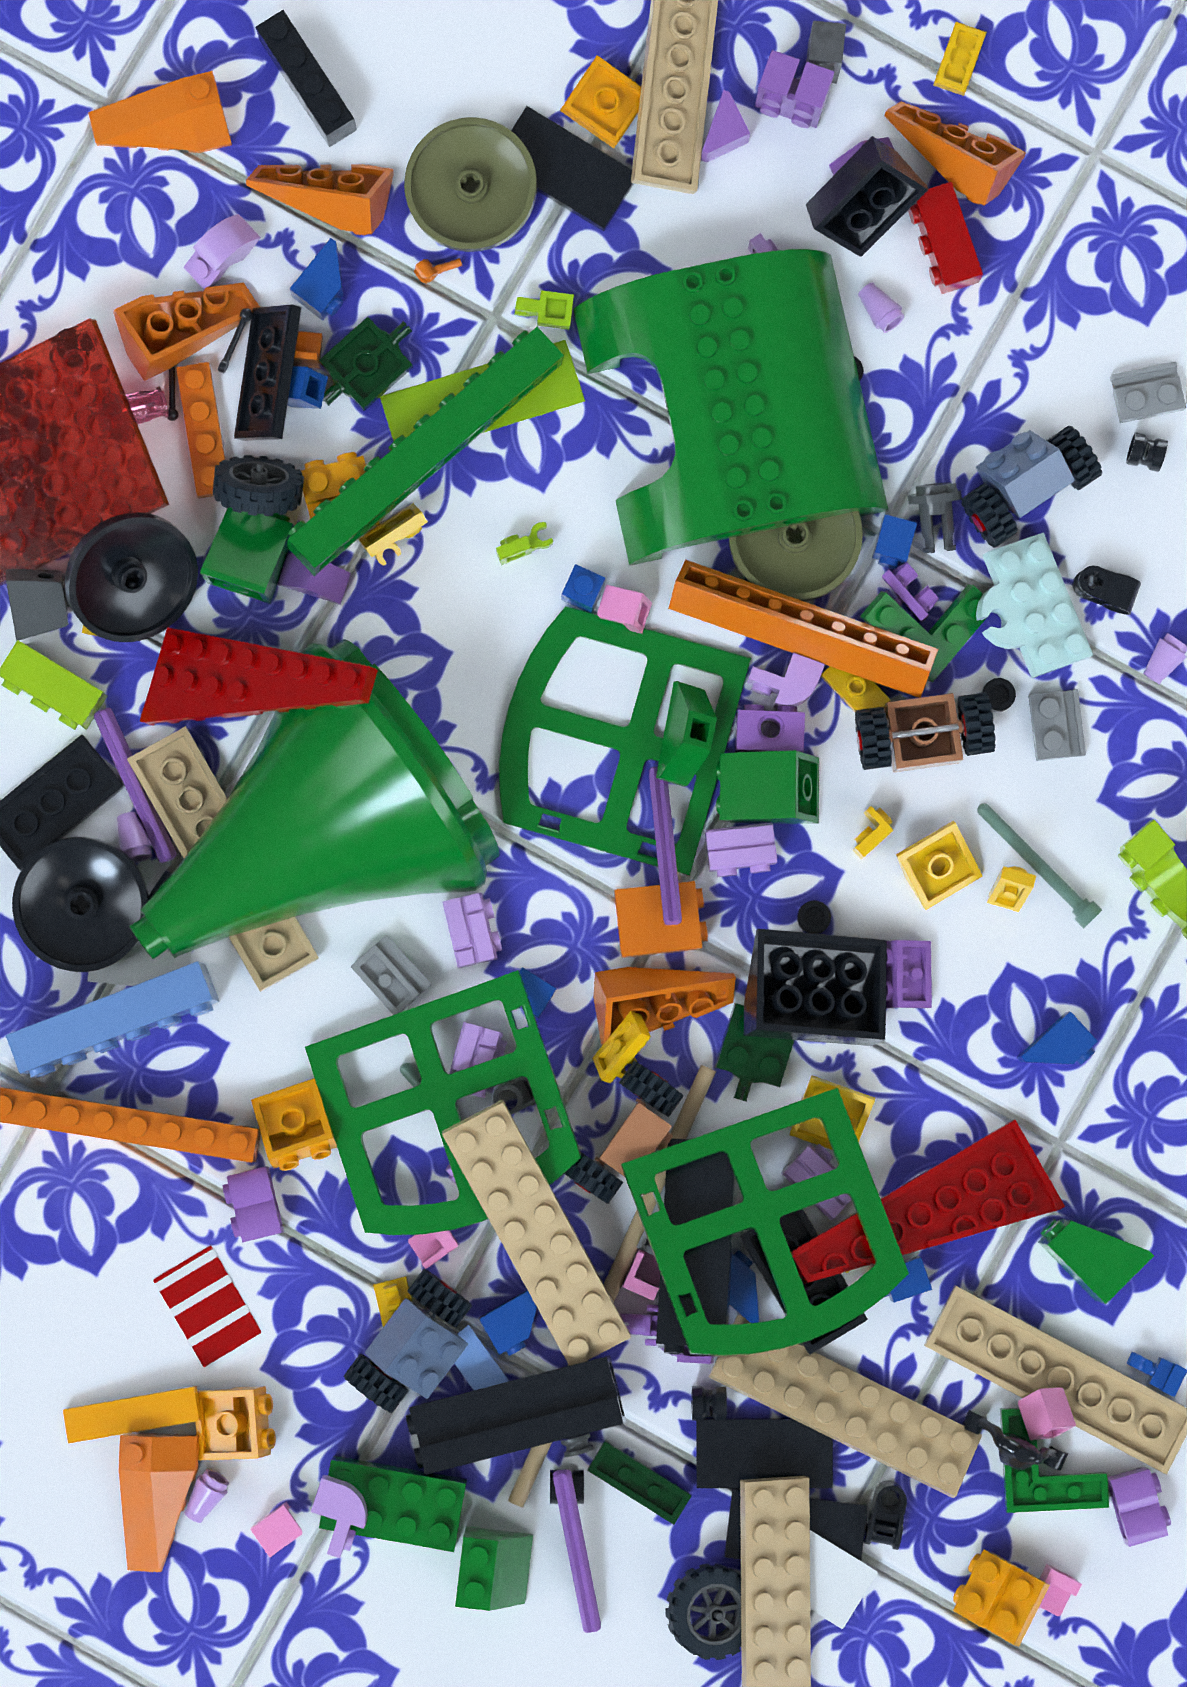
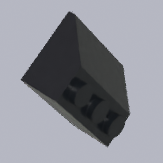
M871 136L805 205L813 228L862 257L928 191V187L896 150Z

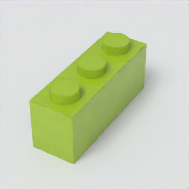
M19 640L16 641L0 667V677L4 679L1 686L16 695H19L21 691L27 693L32 697L29 703L45 713L50 708L61 714L58 720L73 730H76L78 725L87 730L94 719V714L99 711L108 697L103 691Z

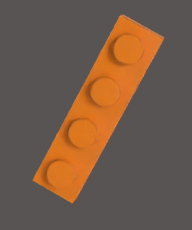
M209 362L176 367L198 499L214 496L215 466L219 465L221 461L226 460L211 367Z

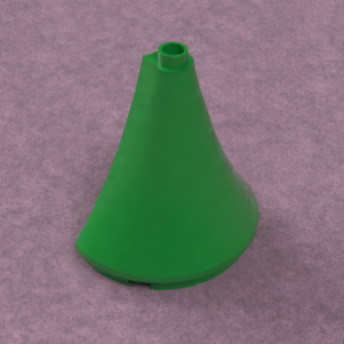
M343 639L332 648L322 644L311 643L302 649L300 653L366 665L377 669L378 672L369 703L337 707L334 705L316 706V709L308 710L297 708L289 709V712L275 711L255 754L225 804L176 870L149 901L140 908L143 917L129 926L153 960L167 949L175 959L180 955L224 938L307 913L379 899L431 893L476 891L485 884L487 877L486 865L500 856L498 844L488 822L475 805L473 795L422 720L375 663L372 665L361 650L352 642Z

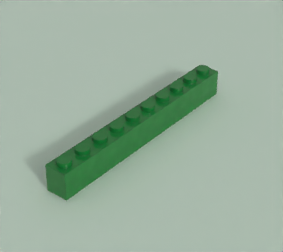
M538 326L530 333L527 330L520 333L513 340V347L505 354L503 351H500L493 356L487 364L489 368L482 374L478 372L472 374L463 383L465 388L456 396L453 393L446 396L439 403L438 407L440 409L432 416L426 414L420 418L413 426L415 431L408 437L404 435L398 437L389 446L390 452L382 459L379 456L373 458L364 467L365 473L357 480L352 477L346 481L338 490L340 494L332 501L326 499L320 503L313 511L315 516L305 523L301 520L288 532L290 537L288 538L287 547L313 576H316L561 366L564 355Z

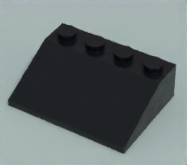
M757 929L744 1000L743 1036L873 1046L884 1041L886 1036L887 940Z

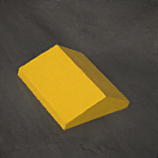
M951 821L896 854L906 880L925 910L983 877L955 821Z
M811 1075L801 1100L838 1088L859 1142L874 1105L875 1097ZM814 1118L791 1127L790 1136L816 1145L820 1144L824 1148L833 1150L820 1119Z

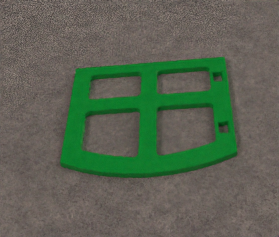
M565 606L546 629L531 652L517 681L508 707L499 761V788L504 824L658 867L656 857L638 853L642 842L656 846V840L630 833L627 830V823L644 763L648 760L659 762L663 738L657 737L654 734V727L671 668L674 665L685 666L720 676L723 680L715 710L717 721L711 752L695 774L696 781L680 838L674 844L677 873L690 876L717 781L716 769L718 762H720V753H724L751 658L645 628L642 634L632 632L622 623L601 619L598 615ZM581 637L642 654L647 658V664L628 726L621 727L550 707L541 702V697L551 676L577 638ZM533 729H543L619 752L620 759L605 812L600 822L594 823L534 806L530 803L528 755ZM542 814L561 819L560 830L539 825Z
M519 970L305 1046L365 1233L384 1235L430 1234L455 1230L488 1220L487 1215L446 1143L442 1131L462 1121L457 1108L459 1099L520 1077H526L529 1081L549 1141V1147L535 1159L549 1185L561 1178L582 1158ZM497 1000L501 1001L516 1042L515 1051L453 1074H448L445 1071L432 1032V1025L435 1022ZM522 1007L529 1027L518 1029L512 1011ZM401 1034L407 1035L421 1075L420 1085L357 1108L353 1107L338 1065V1059L345 1054ZM556 1107L562 1127L551 1130L545 1111ZM430 1110L434 1115L459 1196L456 1200L434 1204L386 1205L382 1200L363 1142V1135L367 1131Z
M838 1088L621 1164L690 1354L714 1356L750 1355L780 1350L810 1341L841 1327L866 1312L887 1296L909 1274ZM814 1118L820 1119L838 1162L837 1168L775 1191L768 1190L753 1154L751 1141ZM718 1152L726 1153L743 1196L742 1202L692 1221L673 1225L669 1220L656 1185L655 1176ZM653 1192L659 1211L649 1215L642 1195ZM847 1194L851 1197L874 1256L875 1265L849 1287L820 1305L814 1306L807 1297L782 1231L780 1218L809 1206ZM749 1228L754 1229L786 1310V1315L782 1319L759 1323L710 1324L707 1322L683 1257L684 1252ZM690 1293L697 1312L686 1317L679 1296Z

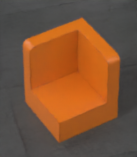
M298 331L293 366L320 369L322 333Z

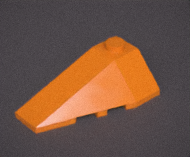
M213 71L180 78L88 112L97 146L149 147L164 151L176 149L188 150L192 153H203L232 145Z
M902 101L887 109L884 115L948 182L952 181L953 187L957 191L966 195L969 201L985 206L998 197L1026 154L1025 151L997 136L988 133L986 139L968 133L969 126L959 123L957 126L941 123L939 115Z
M331 164L320 165V168L310 171H302V167L299 165H258L246 179V186L340 230L352 231L356 235H372L384 219L394 171L391 168L364 164H351V170H332Z
M636 967L595 972L593 998L601 1045L607 1041L630 1011L642 1015L649 1032L661 1027L666 1031L674 1028L673 1022L690 1015L698 1018L732 1004L736 980L734 973Z
M146 1432L120 1435L119 1481L127 1570L162 1572L175 1536L174 1530L180 1513L184 1511L187 1502L185 1499L191 1482L195 1480L198 1471L199 1435Z

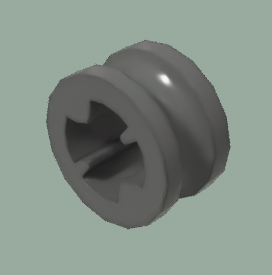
M590 1433L561 1440V1444L566 1446L564 1456L571 1457L594 1450L593 1445L588 1442V1439L591 1437Z

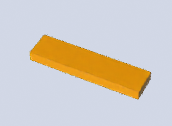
M197 1386L63 1410L68 1444L202 1420Z

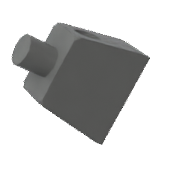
M6 570V584L16 641L69 625L67 608H70L66 597L61 571Z

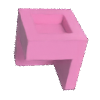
M606 585L597 615L601 619L622 623L630 631L642 634L652 602L643 593Z
M450 1230L414 1235L408 1240V1243L421 1260L425 1269L460 1245Z
M638 1249L622 1287L654 1301L659 1290L660 1270L653 1255Z
M1062 1387L1038 1389L1018 1401L1030 1440L1055 1438L1076 1426Z
M287 1501L255 1523L250 1529L269 1557L276 1554L303 1533L289 1512L290 1506Z
M1046 1564L1039 1579L1050 1584L1039 1608L1041 1607L1056 1616H1060L1071 1594L1077 1596L1082 1584L1077 1579Z

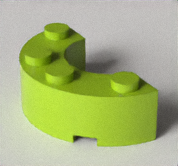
M1151 819L1120 846L1118 857L1132 873L1129 877L1130 882L1140 892L1145 890L1153 899L1150 905L1161 917L1168 915L1182 929L1181 933L1187 939V868L1174 851L1175 843L1155 819Z

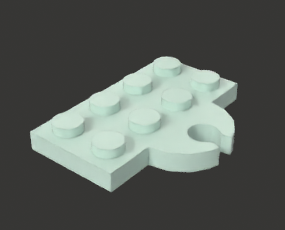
M1044 532L988 551L982 555L994 587L984 592L979 600L976 618L977 621L983 620L992 612L1001 619V628L992 626L982 632L986 639L995 646L1005 649L1020 648L1031 678L1093 656Z

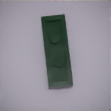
M604 1440L587 1468L588 1472L673 1525L692 1496L686 1490Z

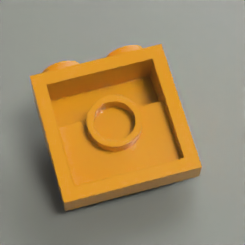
M349 452L337 456L338 462L325 465L324 460H314L304 464L305 469L301 470L302 476H304L303 493L310 519L315 516L313 511L320 503L326 499L332 501L340 494L338 490L346 481L352 477L357 480L365 473L363 470L366 466L364 456L357 457L356 452Z
M315 1078L251 1099L266 1154L273 1169L279 1167L282 1171L291 1170L299 1165V1160L310 1156L314 1160L324 1159L331 1155V1149L337 1148Z
M266 1386L197 1391L202 1420L195 1422L196 1435H199L198 1461L258 1459L271 1455V1449L274 1448L276 1443V1434L272 1428H269L268 1415L273 1411V1399L270 1394L266 1393Z
M984 1549L982 1554L978 1553L971 1559L968 1567L971 1575L966 1585H960L955 1591L953 1602L956 1605L953 1611L1019 1647L1050 1584L999 1555Z

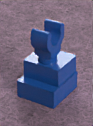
M1131 1352L1126 1363L1150 1375L1146 1383L1174 1398L1187 1373V1369L1161 1357H1158L1157 1362L1154 1363L1135 1352Z

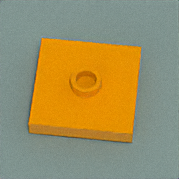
M597 55L560 111L614 149L639 112L641 86Z

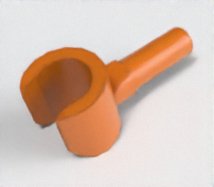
M458 258L433 267L428 259H424L415 265L414 273L422 283L427 284L434 280L438 274L461 267L462 262Z

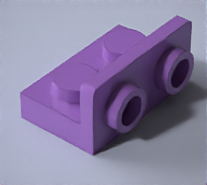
M887 941L886 1009L932 1008L931 941Z

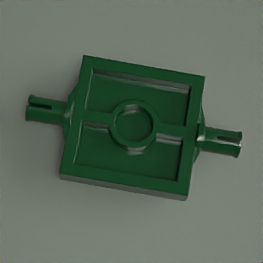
M369 317L364 319L319 360V363L331 375L334 383L324 393L323 401H325V404L330 406L343 393L352 398L363 411L369 408L413 368L410 361L401 353L398 345L399 342L412 332L411 328L402 321L398 327L388 334L379 329Z
M734 1003L715 1068L728 1071L739 1078L733 1098L747 1102L752 1083H766L776 1087L781 1086L794 1040L743 1036L744 1005Z

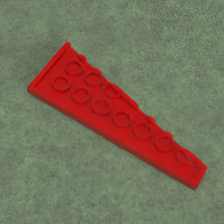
M167 627L140 722L155 726V723L168 722L174 724L183 720L203 721L205 718L211 717L232 718L260 715L268 711L289 712V709L297 708L308 710L316 709V706L325 705L337 707L369 703L378 670L366 665Z
M1016 1120L1006 1123L880 1198L902 1255L1037 1217L1065 1207ZM857 1212L790 1251L804 1284L875 1264L874 1256Z

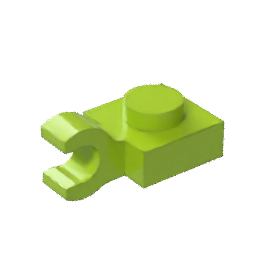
M541 290L540 300L517 297L514 315L525 317L538 316L537 326L569 330L574 294Z
M546 522L535 524L528 537L519 538L518 534L501 540V546L496 547V554L501 566L532 554V551L551 547L554 544L552 538L542 541L537 537L539 531L547 528Z

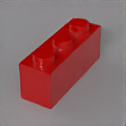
M952 181L929 188L908 210L912 224H918L922 235L918 237L919 246L922 254L929 256L932 267H929L932 284L934 287L939 285L941 294H945L979 283L983 272Z

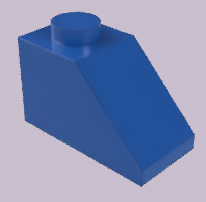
M332 238L328 240L289 288L292 297L322 321L328 314L333 316L337 313L343 304L341 298L344 296L338 247L336 241Z
M1069 1011L1065 1012L1017 1056V1059L1020 1062L1067 1065L1074 1064L1077 1061L1081 1065L1095 1053L1092 1046L1098 1041L1075 1015Z
M738 1249L735 1254L732 1253L729 1305L750 1323H759L756 1273L750 1269L754 1262Z
M528 1290L479 1318L499 1355L506 1351L511 1356L526 1347L524 1340L530 1336L537 1306Z

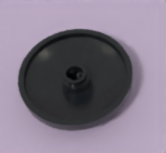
M140 512L114 516L92 528L80 540L71 554L65 574V591L68 603L79 621L89 631L101 638L114 642H136L151 638L175 623L190 604L198 579L196 555L183 533L175 525L162 517Z
M70 837L45 846L25 864L14 886L12 912L20 937L38 958L62 970L89 972L103 969L116 963L135 946L138 939L129 926L143 917L140 908L149 901L146 882L138 866L121 849L97 838Z

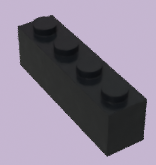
M281 10L257 25L255 28L261 44L327 145L331 147L357 131L353 115L285 11Z

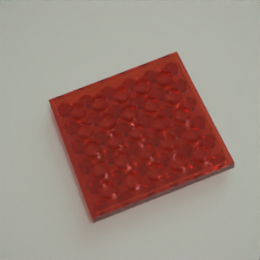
M89 318L0 363V586L6 584L7 569L35 570L74 551L80 540L92 528L109 518L133 512L151 514L169 505L96 319Z

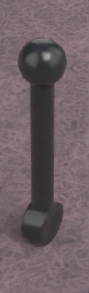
M248 308L241 310V320L226 354L218 366V371L223 374L229 366V361L246 322L250 321L253 317L252 311Z
M175 366L169 369V409L166 411V418L170 421H175L179 417V413L176 410Z

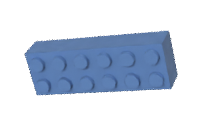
M197 961L5 1036L19 1073L30 1074L31 1078H40L55 1072L54 1065L59 1063L71 1066L88 1059L86 1053L94 1050L95 1053L100 1052L102 1054L118 1048L119 1044L117 1041L124 1038L127 1041H136L151 1035L149 1029L158 1026L159 1029H167L182 1023L181 1016L189 1013L195 1017L207 1014L214 1010L212 1005L220 1001L206 964Z

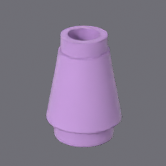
M874 283L866 285L858 293L875 328L881 329L883 333L893 330L904 319V315L901 312L902 307L880 288L876 287Z
M1168 633L1163 639L1159 638L1143 674L1160 685L1162 680L1187 658L1185 655L1187 646Z
M127 812L119 815L117 822L120 849L135 864L151 858L153 846L137 818L136 812Z
M206 1469L203 1474L198 1475L184 1512L185 1515L197 1523H202L204 1518L228 1493L226 1489L229 1485L228 1480L218 1472Z

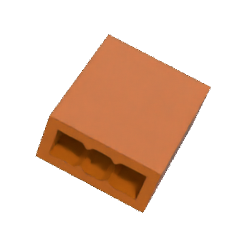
M695 881L678 883L682 922L678 925H665L660 885L614 890L621 958L701 950L703 948L702 942L708 941L706 921H699L698 908H704L702 888H696Z

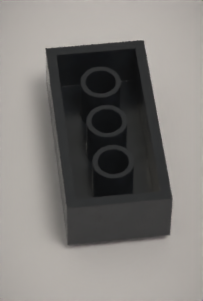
M803 1209L780 1218V1225L790 1251L818 1235ZM746 1229L739 1233L738 1236L783 1313L786 1315V1310L757 1233L754 1229ZM841 1273L805 1284L802 1281L809 1302L814 1306L820 1305L849 1287ZM863 1313L833 1331L803 1342L802 1345L807 1353L811 1355L866 1322L868 1318Z

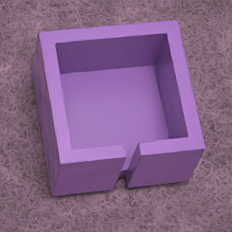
M772 50L758 87L755 107L760 108V112L766 116L777 118L780 115L791 119V122L798 127L808 129L811 126L817 128L830 93L835 71L806 62L801 78L797 79L794 76L800 59Z

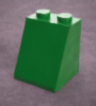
M231 507L227 508L200 574L207 584L271 604L286 555L289 551L287 542L290 535L288 532L294 526L293 523H290V518L283 514L273 513V516L257 514V516L248 515V512L242 511L238 513L233 511Z
M796 750L720 753V762H718L716 769L717 778L720 781V795H718L716 800V809L720 815V820L730 823L819 824V757Z
M1062 1218L1058 1221L1055 1219L1050 1221L1041 1230L1040 1234L1043 1237L1038 1241L1095 1301L1107 1304L1154 1257L1146 1249Z
M466 1526L462 1543L455 1607L492 1611L525 1604L533 1534Z

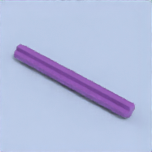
M101 709L94 714L95 722L141 824L153 846L152 848L160 863L168 862L177 856V852L162 820L127 761V758L133 755L112 709Z
M652 767L649 770L663 920L665 925H678L682 922L669 786L667 781L656 778L658 767Z
M569 1469L558 1470L553 1473V1481L582 1628L585 1633L597 1632L601 1629V1621L572 1474Z

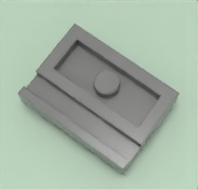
M1176 362L1116 373L1110 376L1119 423L1180 412L1186 409Z
M1078 689L1030 694L1028 698L1036 761L1085 756L1086 751Z
M387 934L350 966L393 1015L402 1012L432 985Z

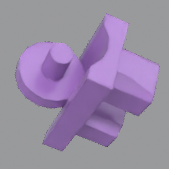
M907 562L897 567L893 572L890 570L886 571L882 578L897 594L898 598L894 600L900 606L905 603L922 623L929 617L927 612L939 600L937 595L928 585L915 597L910 594L906 587L919 575Z

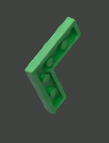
M968 584L929 632L915 621L892 597L883 591L877 595L860 617L869 625L937 648L938 652L927 680L933 683L985 621V619L977 621L976 618L978 602L983 593L974 585Z
M1000 1408V1424L1003 1434L1013 1433L1038 1449L1037 1440H1030L1020 1409ZM1003 1464L1005 1511L1007 1513L1109 1508L1108 1477L1106 1472L1039 1475V1465L1034 1464L1025 1470H1017Z

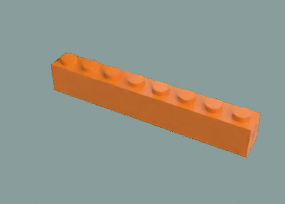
M686 559L675 581L668 608L918 698L922 696L938 652L937 648Z
M0 1087V1122L251 1163L257 1160L261 1136L259 1128Z

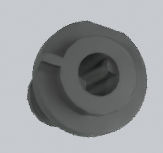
M950 482L916 486V494L908 495V504H919L921 533L925 540L923 553H935L932 515L940 514L944 550H956V545H953L954 519L952 501L962 499L961 490H957L956 483Z

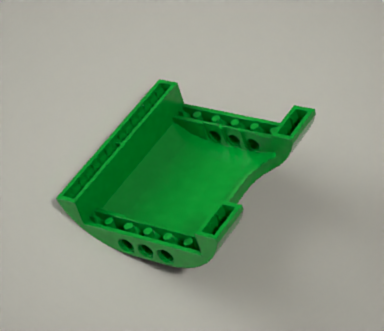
M788 249L749 254L686 267L616 286L587 299L573 309L587 374L620 368V359L629 357L646 360L656 369L661 381L675 444V457L671 467L661 478L615 500L629 566L662 559V554L666 551L858 511L860 517L889 510L831 254L819 250Z

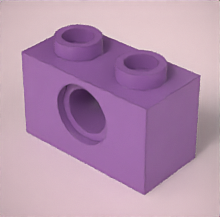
M744 705V710H738L736 713L735 753L793 750L804 753L805 712H797L796 706H777V711H764V705ZM766 721H772L777 724L779 734L774 738H768L762 734L761 725Z

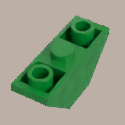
M679 681L673 682L656 774L657 779L683 787L688 786L711 752L717 717L704 689Z

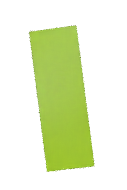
M566 339L553 343L564 355L561 366L483 433L585 402ZM484 364L381 396L380 400L393 441L401 435L408 437L415 431L413 426L420 418L426 414L430 416L435 414L440 409L438 407L439 403L450 393L456 396L465 388L463 383L475 372L482 374L489 366Z

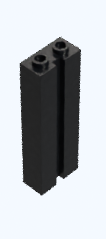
M672 1138L667 1148L690 1139ZM718 1152L666 1171L664 1206L673 1225H680L734 1206L736 1177L726 1153ZM733 1234L687 1250L683 1255L707 1322L713 1325L728 1324ZM660 1273L656 1345L658 1348H664L665 1354L684 1355V1350L688 1346ZM690 1293L679 1296L686 1317L697 1312ZM700 1355V1356L717 1357V1356H714V1355Z
M610 1356L409 1407L410 1414L406 1415L409 1432L411 1435L417 1434L420 1445L419 1448L414 1449L416 1463L419 1469L424 1468L425 1475L627 1422Z

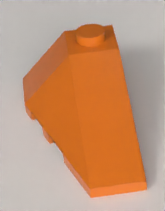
M243 282L206 287L204 291L184 293V290L175 291L172 295L154 297V294L145 295L114 309L113 314L126 354L142 379L146 381L179 364L236 328L241 320L240 312L242 309L248 308L252 311L253 308L260 306Z

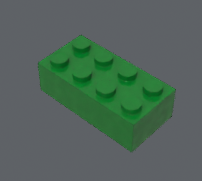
M333 1456L328 1476L352 1484L360 1491L367 1505L368 1516L364 1529L351 1525L350 1529L356 1531L355 1535L449 1552L455 1551L467 1479L436 1473L425 1475L424 1471ZM321 1515L319 1529L334 1531L337 1520Z

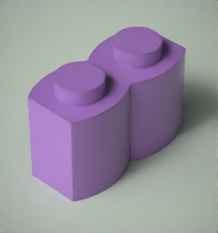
M268 1166L226 1176L228 1184H224L222 1187L227 1205L233 1203L236 1217L230 1218L235 1238L241 1237L242 1243L284 1233Z
M1143 1466L1109 1476L1108 1490L1124 1544L1131 1547L1168 1536L1167 1526L1171 1525V1520L1166 1506L1160 1507L1157 1493H1161L1162 1490L1157 1474L1155 1472L1151 1473L1148 1468Z

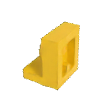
M870 806L864 812L865 816L876 826V829L873 831L868 826L854 839L858 845L853 849V852L861 860L894 831L890 827L893 821L880 807L875 810Z

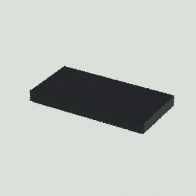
M526 106L511 131L523 142L531 155L537 174V191L602 231H605L634 183H631L632 169Z
M291 304L253 308L234 439L252 441L278 440L283 438L302 307Z
M83 734L0 800V847L20 871L38 851L55 841L61 840L125 788L122 781Z
M704 1418L702 1421H696V1488H740V1480L791 1476L808 1477L809 1488H833V1439L792 1418H726V1421Z
M732 1488L724 1550L725 1558L741 1559L740 1488ZM809 1497L810 1530L861 1561L868 1505Z

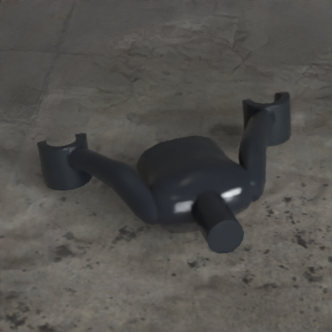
M968 1410L962 1424L965 1426L964 1429L977 1435L981 1434L982 1429L988 1431L999 1450L1000 1461L1017 1470H1025L1034 1464L1044 1463L1061 1471L1069 1454L1053 1446H1049V1448L1042 1447L1038 1450L1026 1439L1013 1433L1003 1434L999 1426L988 1421L987 1417Z

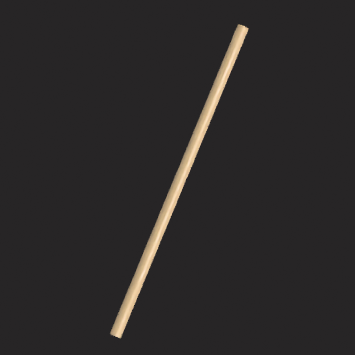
M703 1065L700 1066L670 1133L673 1135L672 1138L687 1139L716 1071ZM666 1171L655 1176L659 1193H661L665 1186ZM653 1192L642 1196L649 1215L652 1214L656 1205ZM637 1210L604 1282V1286L613 1302L638 1249L636 1247L644 1232V1227ZM552 1442L530 1449L508 1501L522 1508L524 1507Z

